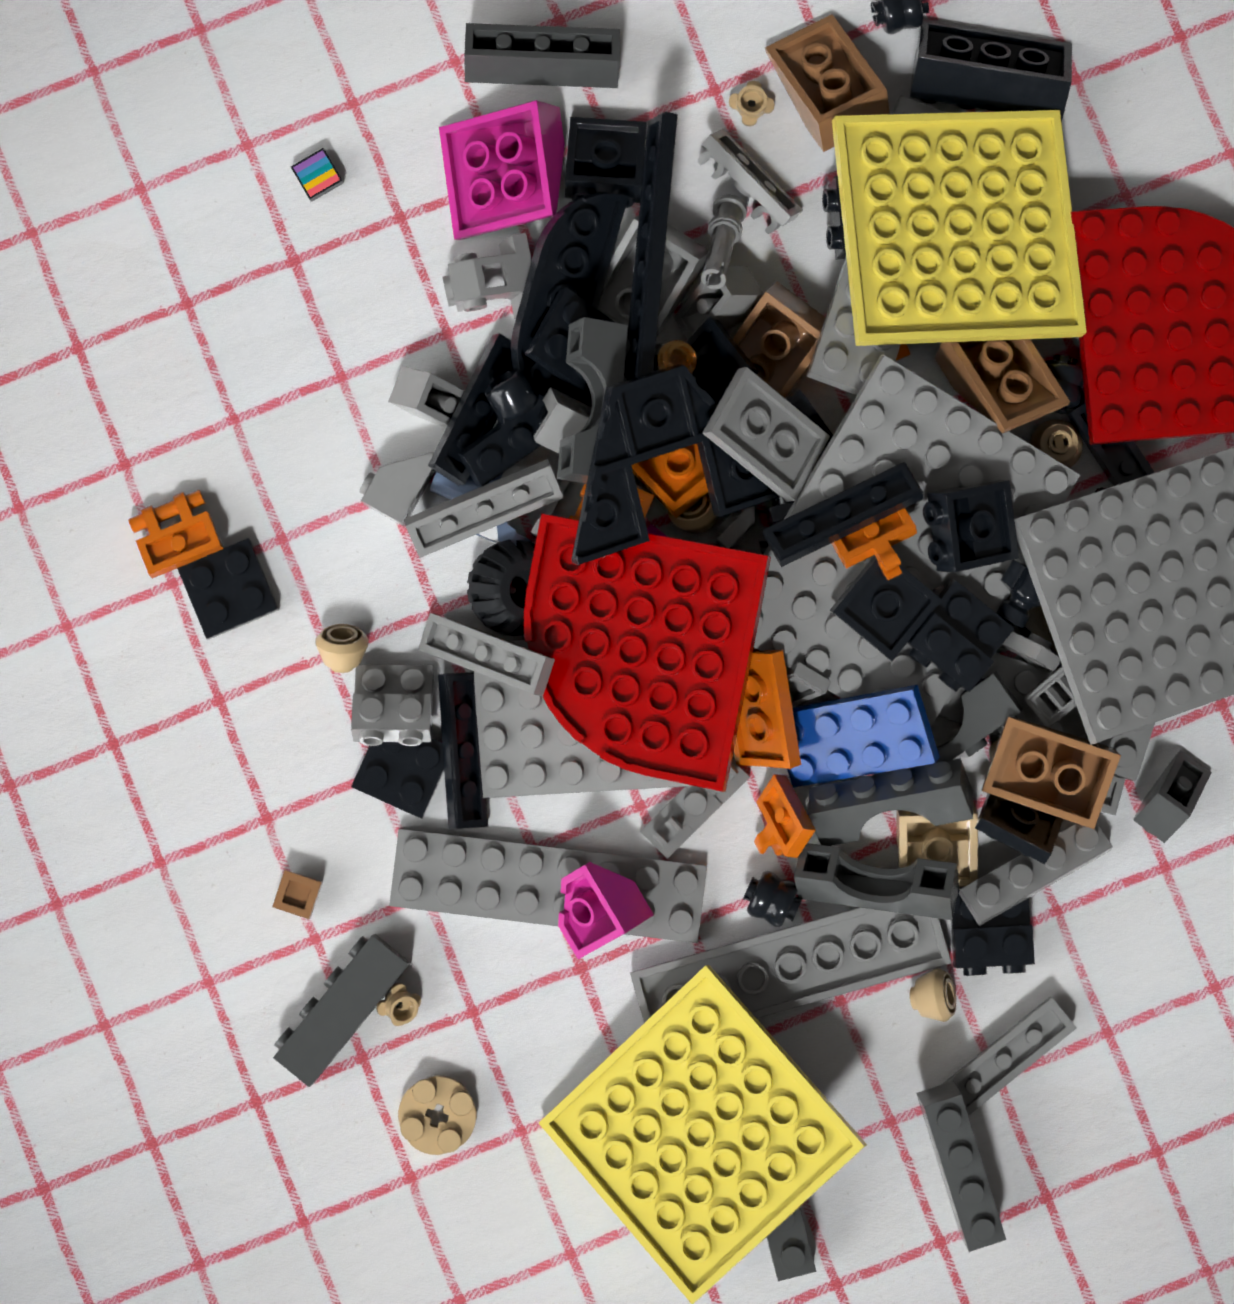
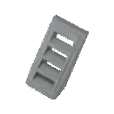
M1063 666L1058 668L1024 697L1028 705L1048 728L1076 707ZM1058 682L1071 699L1065 702L1052 685ZM1043 692L1057 706L1058 709L1055 712H1052L1040 697Z

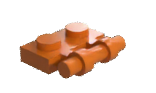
M200 490L188 495L184 492L173 496V501L156 508L151 505L141 509L142 514L128 519L134 533L146 528L149 531L150 535L136 540L147 572L152 579L224 549L208 511L196 516L193 514L192 509L206 504ZM180 515L181 522L164 529L161 528L160 522Z

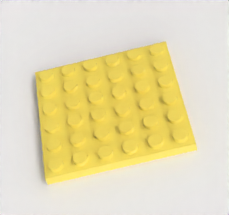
M1060 110L842 115L834 117L832 128L856 346L1082 337L1087 333L1075 231L1071 219L1072 206Z
M705 965L539 1122V1125L691 1304L696 1303L867 1146L866 1142L710 965Z

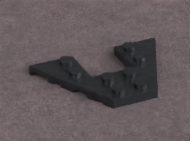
M676 364L606 387L571 558L572 563L580 565L650 541L631 465L693 444L698 446L714 515L721 517L780 497L703 434L717 407L711 396L696 383V378L685 365Z

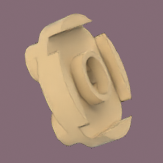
M442 1075L427 1077L410 1087L404 1094L398 1110V1120L402 1136L415 1149L430 1155H442L456 1151L471 1136L477 1119L475 1103L466 1087L456 1079ZM440 1104L444 1106L443 1113L449 1115L448 1121H440L438 1126L431 1124V1118L426 1116L427 1109L434 1110L436 1105Z

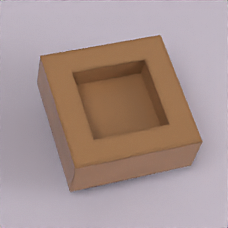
M284 870L272 907L311 919L323 882Z

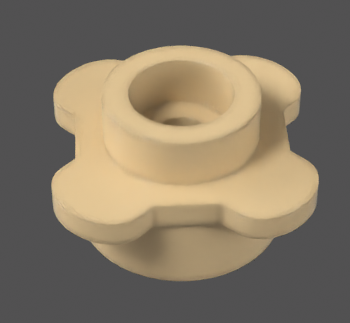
M749 81L739 94L734 93L729 98V106L739 112L742 116V123L749 127L756 125L757 119L763 114H770L775 106L773 99L767 98L765 91L758 81ZM750 100H753L755 102V106L750 107L748 105V102Z
M396 983L391 987V992L386 996L385 1000L378 1002L376 1010L379 1015L388 1016L393 1025L402 1026L411 1022L416 1017L418 1007L421 1004V998L417 993L411 994L408 992L403 983Z

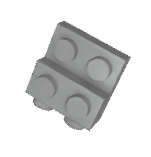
M359 664L355 670V691L352 699L351 732L353 741L367 746H377L383 742H399L405 746H417L422 742H431L433 665Z

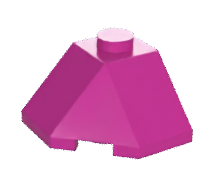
M588 862L561 878L560 892L565 894L564 910L559 912L558 927L577 959L622 936L654 915L633 880L592 862Z

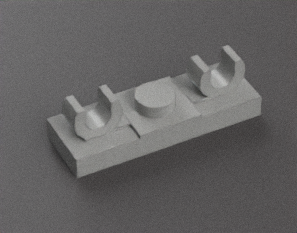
M724 129L710 134L702 143L708 151L699 156L698 163L700 165L705 164L710 158L717 161L718 168L711 176L713 179H717L729 171L728 174L734 179L733 183L737 190L747 197H752L753 200H757L761 204L753 210L751 217L756 219L763 212L770 215L771 224L765 229L767 234L777 230L781 225L784 226L795 220L803 211Z
M732 760L726 792L697 786H685L640 832L668 859L750 777Z

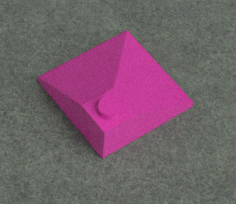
M536 100L439 127L454 240H462L552 217L557 213L565 148L560 107Z

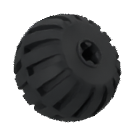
M511 540L498 542L484 550L483 554L479 555L472 564L473 570L469 572L467 583H469V589L467 590L468 601L472 604L471 609L477 618L485 626L497 633L509 636L524 635L526 590L535 544L532 542L516 540V545ZM510 584L516 588L514 594L510 593Z

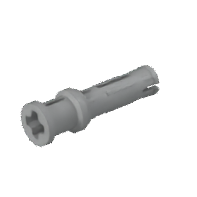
M730 194L722 195L716 199L712 211L714 217L708 226L711 242L701 281L703 284H706L710 276L707 285L710 289H720L726 284L733 245L742 236L743 227L741 222L744 221L747 214L746 203L738 196Z

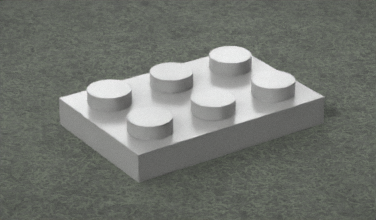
M748 367L737 370L703 431L707 438L786 502L796 501L830 438V435Z

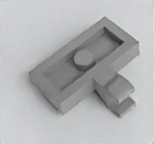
M1006 621L1015 629L1001 647L1021 656L1026 663L1033 665L1038 670L1039 668H1047L1055 672L1060 663V658L1050 649L1052 643L1033 633L1027 639L1021 636L1023 631L1021 628Z

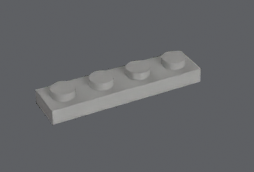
M547 459L403 520L419 558L564 497Z
M433 613L429 614L418 650L542 697L555 661L554 658Z
M1076 823L1058 834L1052 854L1045 865L1021 854L960 889L959 895L980 926L1108 853L1113 846L1098 823H1096L1094 829Z
M1049 997L943 1084L954 1081L962 1094L969 1116L1077 1029V1027L1053 997Z

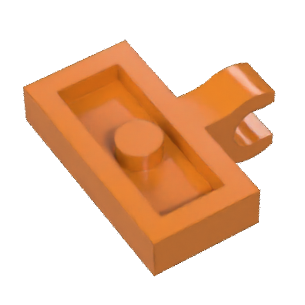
M904 508L831 544L846 569L875 555L887 580H890L902 574L899 567L901 561L891 546L916 535L917 529Z
M774 774L756 801L767 825L756 836L754 843L760 854H764L767 848L771 846L776 856L784 854L785 857L798 858L816 829L788 777Z

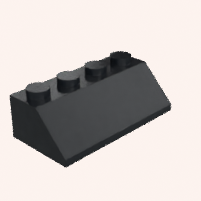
M923 19V24L919 30L911 78L910 97L918 98L926 103L942 102L954 104L968 110L974 108L994 112L1060 110L1062 122L1072 83V43Z

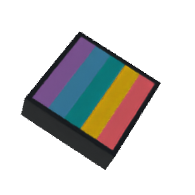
M324 148L291 166L293 173L311 202L344 183Z

